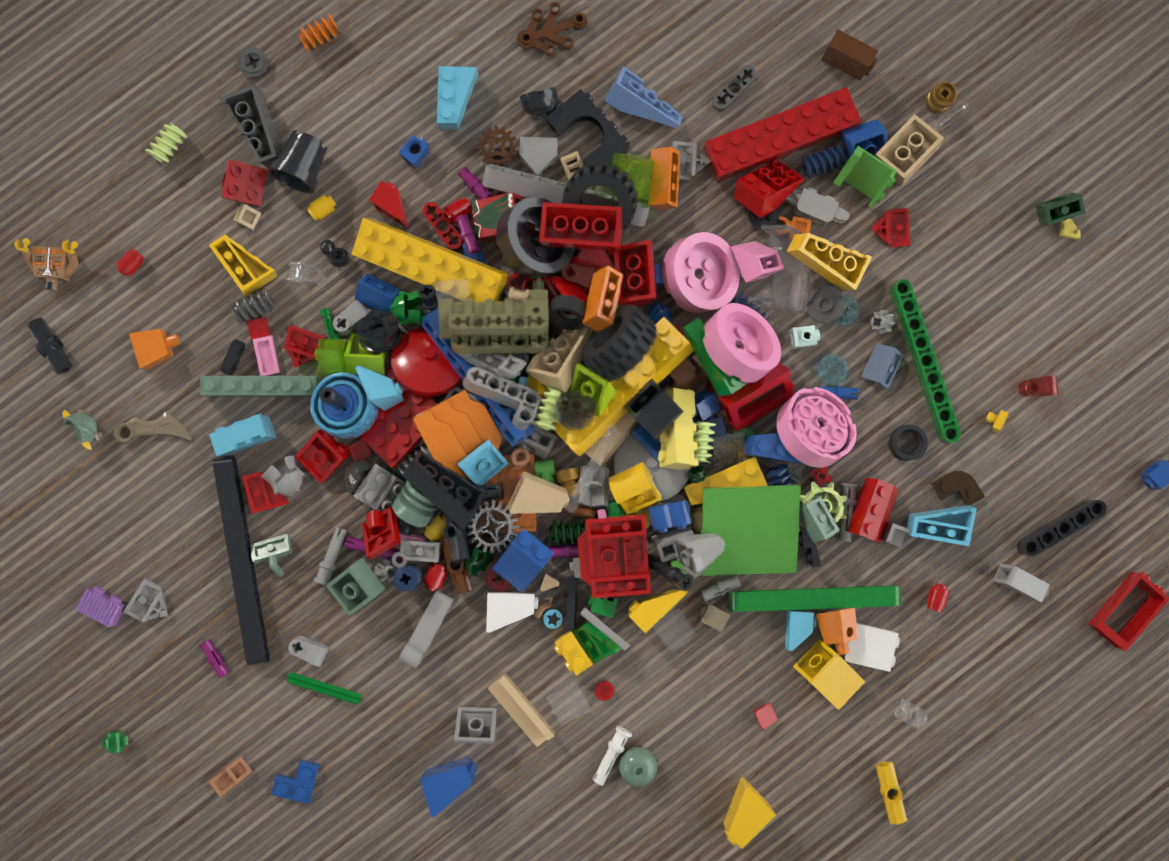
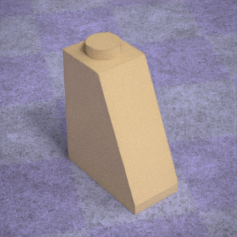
M523 472L510 499L508 509L512 514L561 512L562 508L566 507L569 502V495L566 488Z

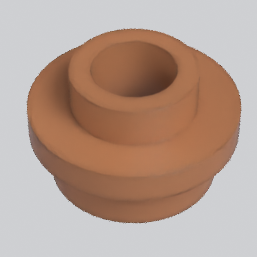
M516 448L511 454V460L518 467L526 466L530 461V453L525 448ZM518 454H524L525 458L523 461L517 459Z

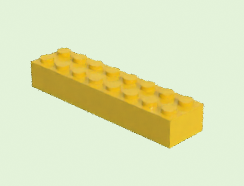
M373 218L362 219L351 255L424 285H432L436 290L463 301L465 299H473L474 302H485V299L500 301L509 276L504 271Z
M665 317L656 324L657 337L654 339L653 346H651L650 351L644 356L643 360L632 371H629L626 376L620 377L617 381L609 382L617 392L601 415L598 416L574 400L562 411V415L556 416L559 422H552L556 427L554 430L579 457L628 412L623 406L651 379L659 384L694 351L690 342Z

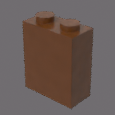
M837 29L821 60L861 81L863 76H868L878 60L875 58L878 50Z

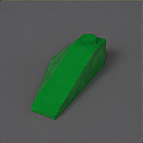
M697 318L684 326L683 330L718 395L732 394L744 386L746 382L740 381V378L734 375L730 377L713 362L703 341L705 337V330H703L705 324Z

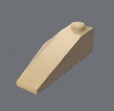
M585 324L576 330L563 329V333L557 339L553 338L548 342L549 346L545 352L535 354L526 368V372L545 386L566 393L572 383L576 364L581 363L584 346L588 343L593 329Z

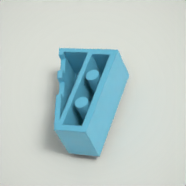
M439 66L437 124L440 130H459L467 103L473 92L474 84L479 76L477 67Z
M262 413L245 420L236 421L229 427H219L215 429L214 433L209 434L218 457H224L276 438L270 417L262 415Z
M966 505L909 514L906 527L911 531L907 534L914 537L969 546L977 508Z

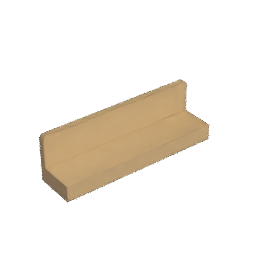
M506 673L488 687V690L536 747L540 746L545 740L549 741L555 736V731Z

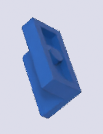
M367 273L358 283L355 300H359L374 310L390 312V306L395 297L399 295L401 289Z

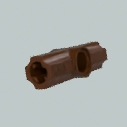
M446 538L440 539L447 562V569L450 571L456 594L473 590L464 562H461L460 569H454L451 564L453 559L450 541L446 540Z

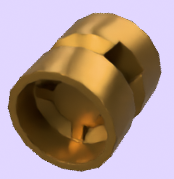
M939 82L925 98L926 108L933 114L945 112L957 98L956 87L950 82Z
M579 467L555 472L557 483L561 484V487L566 488L569 497L579 495Z

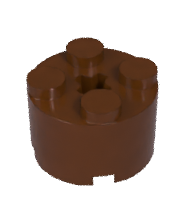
M686 358L666 377L671 376L674 379L672 383L676 388L688 390L702 377V374L696 375L695 373L698 370Z

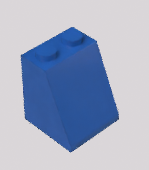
M523 529L492 569L523 593L554 555V552Z
M470 756L424 771L420 780L431 818L437 816L472 785L475 773H477L475 761H471Z

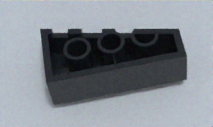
M421 450L416 453L402 475L463 530L475 516L485 494V491Z

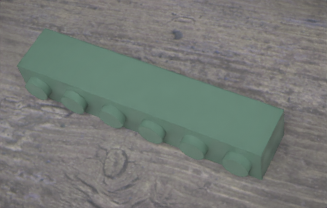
M200 376V395L205 397H312L315 388L321 382V378L318 376Z

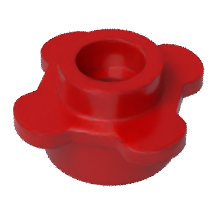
M820 467L810 471V476L819 487L824 483L832 481V477L828 474V467Z

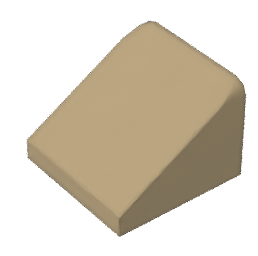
M241 204L233 221L253 230L261 213L245 204Z

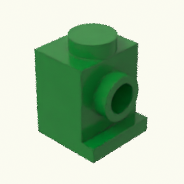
M590 595L588 606L591 607L590 612L613 618L618 598L613 597V600H610V597L592 598V595Z

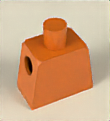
M162 329L129 334L139 368L149 370L174 356L172 347L181 344L177 334L168 336L167 332Z
M855 608L815 614L824 643L826 645L836 644L838 655L850 653L848 642L858 638Z

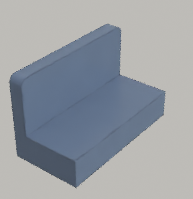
M877 343L861 377L877 383L884 389H889L904 355L894 347Z

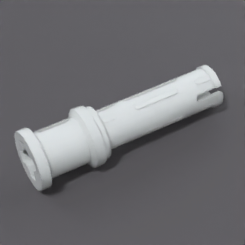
M621 726L616 727L617 731L613 739L608 742L609 748L592 779L599 785H604L619 753L624 752V745L628 738L632 736L630 731Z

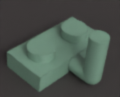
M288 534L250 544L254 564L269 560L270 569L278 577L284 575V571L277 564V558L292 554L291 540Z

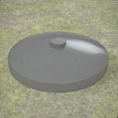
M632 432L616 451L614 459L615 474L644 462L653 477L652 481L662 495V500L655 503L664 502L676 496L689 479L688 471L691 468L675 470L659 467L660 461H656L633 436Z

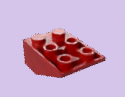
M776 159L737 179L734 198L761 218L774 211L804 181V178Z

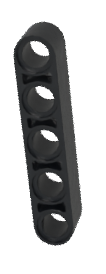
M1087 500L1019 540L1017 551L1025 556H1036L1104 516L1107 512L1106 504L1101 500ZM1094 504H1095L1096 507H1097V510H1096L1095 513L1092 511V506H1093ZM1077 514L1080 515V521L1078 523L1075 519ZM1061 523L1064 525V530L1062 533L1059 531V526ZM1044 533H1046L1048 536L1046 542H1044L1042 539ZM1028 543L1031 544V550L1029 552H1027L1026 545Z

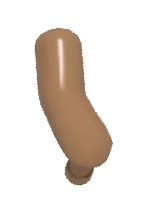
M549 597L547 601L538 607L534 613L536 619H540L543 613L553 606L552 597Z

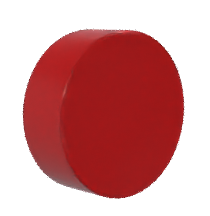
M606 680L598 682L595 686L596 697L602 701L611 699L614 695L612 683Z

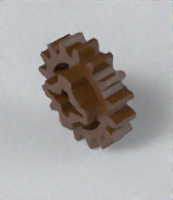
M495 125L493 130L488 126V132H481L484 137H478L477 139L481 142V144L476 146V148L481 149L478 156H484L483 162L488 160L490 161L489 164L496 163L499 166L502 163L506 166V160L512 162L513 158L511 155L517 154L513 150V148L518 147V144L513 143L516 140V136H510L511 130L505 132V126L499 129L498 125ZM498 133V134H502V136H501V137H494V136L491 135V134ZM485 140L489 144V150L487 152L485 150ZM507 140L510 144L509 152L505 148V143ZM502 141L500 146L501 150L496 149L493 152H491L493 150L494 143L497 144L498 142L500 143ZM494 155H500L503 158L496 159L492 157Z

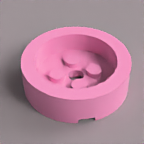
M700 232L678 240L667 251L662 265V277L667 293L672 295L679 307L692 313H703L721 308L732 300L739 286L740 268L732 248L725 240L712 233ZM695 270H698L701 275L699 279L695 277Z
M738 303L727 304L714 314L704 326L705 337L703 341L709 356L730 377L734 375L740 378L742 382H756L772 370L780 360L781 347L775 331L764 317L748 306Z
M814 387L813 389L804 388L799 390L781 406L777 415V430L783 445L792 456L809 466L827 467L832 465L853 448L857 435L856 424L852 423L849 416L851 412L836 395L822 388ZM818 420L823 423V427H819Z

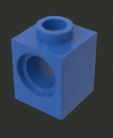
M413 135L401 148L399 154L416 169L430 153L429 144L422 137L417 138ZM415 147H419V148H420L419 153H417V154H412V153H411V151H412L413 148H415Z
M704 389L694 395L695 416L693 418L704 421L721 410L715 393Z
M1156 460L1140 474L1144 485L1152 490H1162L1168 485L1169 463L1166 460Z

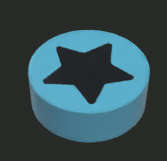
M549 609L544 614L543 621L548 628L555 629L562 624L563 616L559 610Z

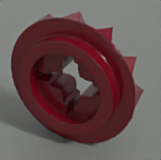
M493 562L485 571V583L495 592H504L511 588L512 585L504 578L503 582L505 584L500 580L493 581L497 576L496 572L492 569L497 562Z

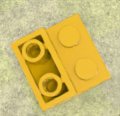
M644 462L609 477V485L617 504H621L627 515L662 500V495L652 481L653 477Z

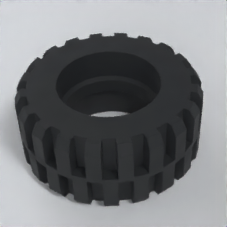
M592 162L590 166L587 164L582 166L569 179L562 195V204L584 205L582 196L587 188L591 186L606 187L617 197L618 207H622L623 233L624 229L629 227L634 218L638 194L637 190L634 189L635 183L633 179L629 180V174L626 171L622 173L619 170V166L611 167L609 162H603V164Z
M625 305L621 309H617L613 324L599 332L594 331L593 335L588 339V343L584 346V351L582 352L584 363L598 376L608 382L619 380L620 377H624L629 371H632L643 360L644 356L648 354L655 342L654 339L657 337L656 325L636 306Z

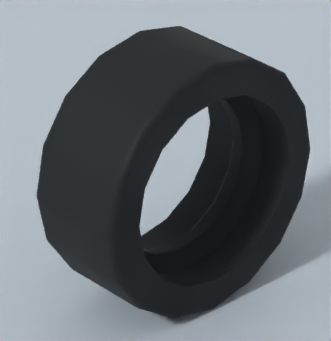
M557 296L551 301L548 318L551 323L561 329H579L584 325L582 322L586 305L574 296ZM560 310L570 311L575 315H568Z
M916 425L899 426L893 430L889 437V449L893 456L899 460H917L927 451L928 438L924 430ZM903 432H913L919 438V448L912 454H905L898 448L897 440Z

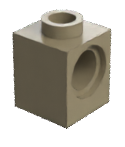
M707 603L706 606L703 605L698 616H700L699 620L702 623L722 632L730 614Z

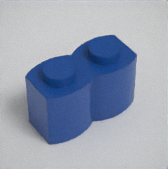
M687 500L648 507L651 528L653 531L657 530V534L668 532V528L675 526L676 530L688 528L687 524L691 523Z

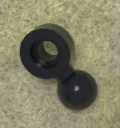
M328 239L320 243L321 252L329 255L330 263L333 266L343 267L348 264L349 255L347 250L335 248V244Z

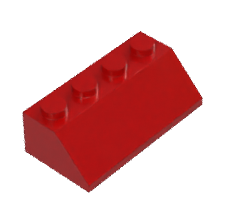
M543 202L539 239L543 246L620 251L622 207Z

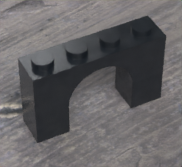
M580 89L546 117V123L558 137L578 122L587 121L594 123L602 131L603 141L594 152L583 160V165L587 164L590 166L592 162H598L599 164L609 162V166H612L629 152L630 142L626 136H621L618 133V128L613 121L606 119L603 109L600 106H595L592 96Z

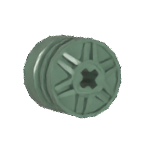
M408 480L392 505L394 512L399 518L417 527H426L434 516V511L438 509L433 502Z

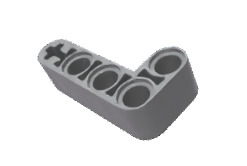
M477 367L469 369L463 380L464 387L470 392L515 409L512 421L514 427L518 430H526L534 420L540 403L538 392ZM520 416L525 417L527 421L522 420Z
M438 590L435 592L398 660L415 669L419 666L454 601L453 598Z

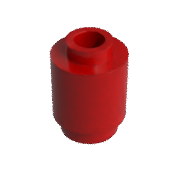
M459 198L444 208V218L447 222L456 224L458 216L470 215L472 205L468 199Z
M132 248L115 263L118 266L116 270L125 277L127 275L132 276L143 264L142 261L145 257Z
M438 562L430 565L423 580V583L426 584L425 588L434 592L436 589L441 590L448 574L447 567Z
M936 583L935 586L931 585L926 601L928 609L942 613L943 608H946L950 591L947 590L948 586Z

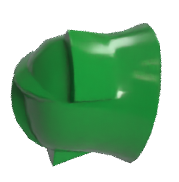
M418 290L410 293L399 291V295L395 297L390 306V312L398 318L401 326L411 323L422 324L425 313H423L422 299L418 295Z

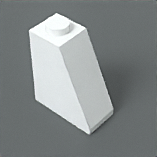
M489 591L487 596L486 632L495 631L534 614L535 609H538L539 598L535 597L533 592Z

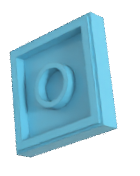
M489 440L458 463L459 467L478 488L509 464Z

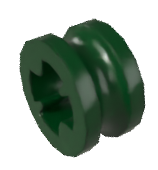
M696 466L688 471L691 483H700L707 478L703 466Z

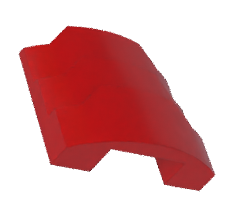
M645 514L586 519V530L578 538L581 579L591 586L592 598L651 594Z

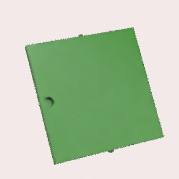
M800 485L703 488L702 530L700 533H715L721 536L725 546L724 551L702 572V576L797 573L798 532L800 531Z

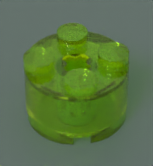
M319 339V349H315V360H319V365L317 366L318 377H328L331 374L346 372L344 360L348 344L346 339Z

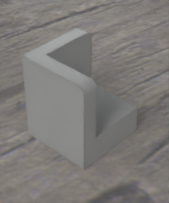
M888 523L882 541L901 547L905 534L910 533L911 530L894 523Z

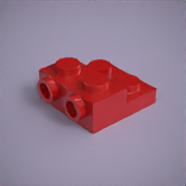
M321 429L315 432L296 454L295 458L320 484H323L336 469L341 467L350 454L347 452L348 447L345 444L338 443L334 436Z

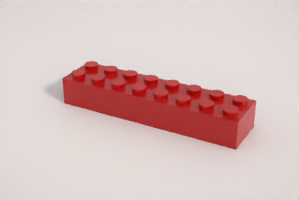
M845 87L705 141L703 149L711 161L709 164L716 181L720 182L842 135L841 132L859 126L862 121L849 89Z

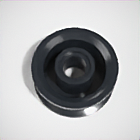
M372 310L365 317L361 318L356 326L361 346L369 352L381 353L389 351L396 347L402 338L398 318L388 311Z

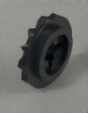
M777 208L767 214L766 218L768 220L762 219L758 221L759 217L750 210L748 213L749 222L753 228L759 231H768L776 225L779 219Z

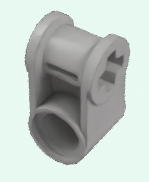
M356 300L334 318L333 326L341 335H348L356 329L359 320L369 314V312L359 300ZM342 322L345 323V328L340 325Z
M304 636L296 637L288 646L289 652L293 656L318 667L322 665L329 650L326 645ZM298 642L301 643L302 648L300 650L297 649L298 645L296 644Z

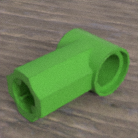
M554 459L534 461L536 477L555 484Z

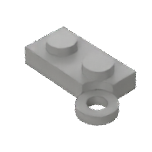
M401 540L400 552L392 556V563L396 567H403L407 564L408 560L439 562L441 543ZM398 556L403 557L402 563L396 561Z

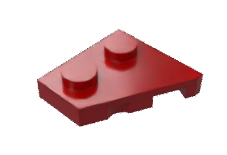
M262 471L242 476L252 514L289 504L284 495L274 494L271 484L261 478L264 474Z

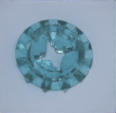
M843 295L845 307L852 309L847 312V316L843 312L842 316L835 322L840 325H849L858 318L860 305L850 295Z
M838 355L824 357L817 367L818 376L822 382L828 385L840 384L848 375V365ZM837 365L835 369L837 374L832 373L828 375V366L833 367Z

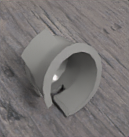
M294 456L284 457L285 465L277 470L271 465L261 476V478L271 484L275 495L281 494L290 497L295 492L300 491L305 474L296 466Z

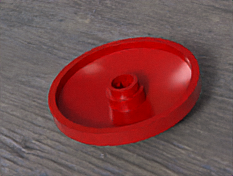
M423 326L404 334L399 344L393 348L391 355L393 374L402 387L414 394L421 396L442 395L453 390L463 381Z

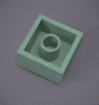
M363 558L326 585L348 616H351L385 590V587Z

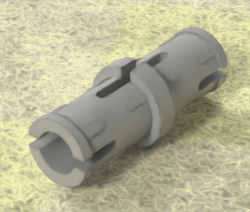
M734 575L724 581H717L715 585L701 590L705 602L719 595L724 596L726 592L741 585L737 576Z

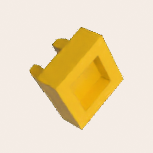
M1001 410L999 415L992 412L988 413L986 421L994 424L992 431L1000 434L1008 418V412Z

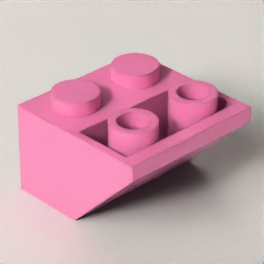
M754 241L731 247L741 270V275L746 283L769 277L784 269L778 252L761 243Z

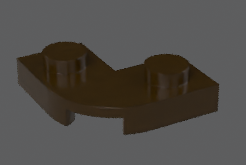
M963 471L949 472L930 483L940 500L958 492L965 505H973L985 497L975 479Z

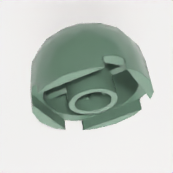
M633 746L621 755L619 772L629 785L644 787L654 780L657 773V761L649 749Z

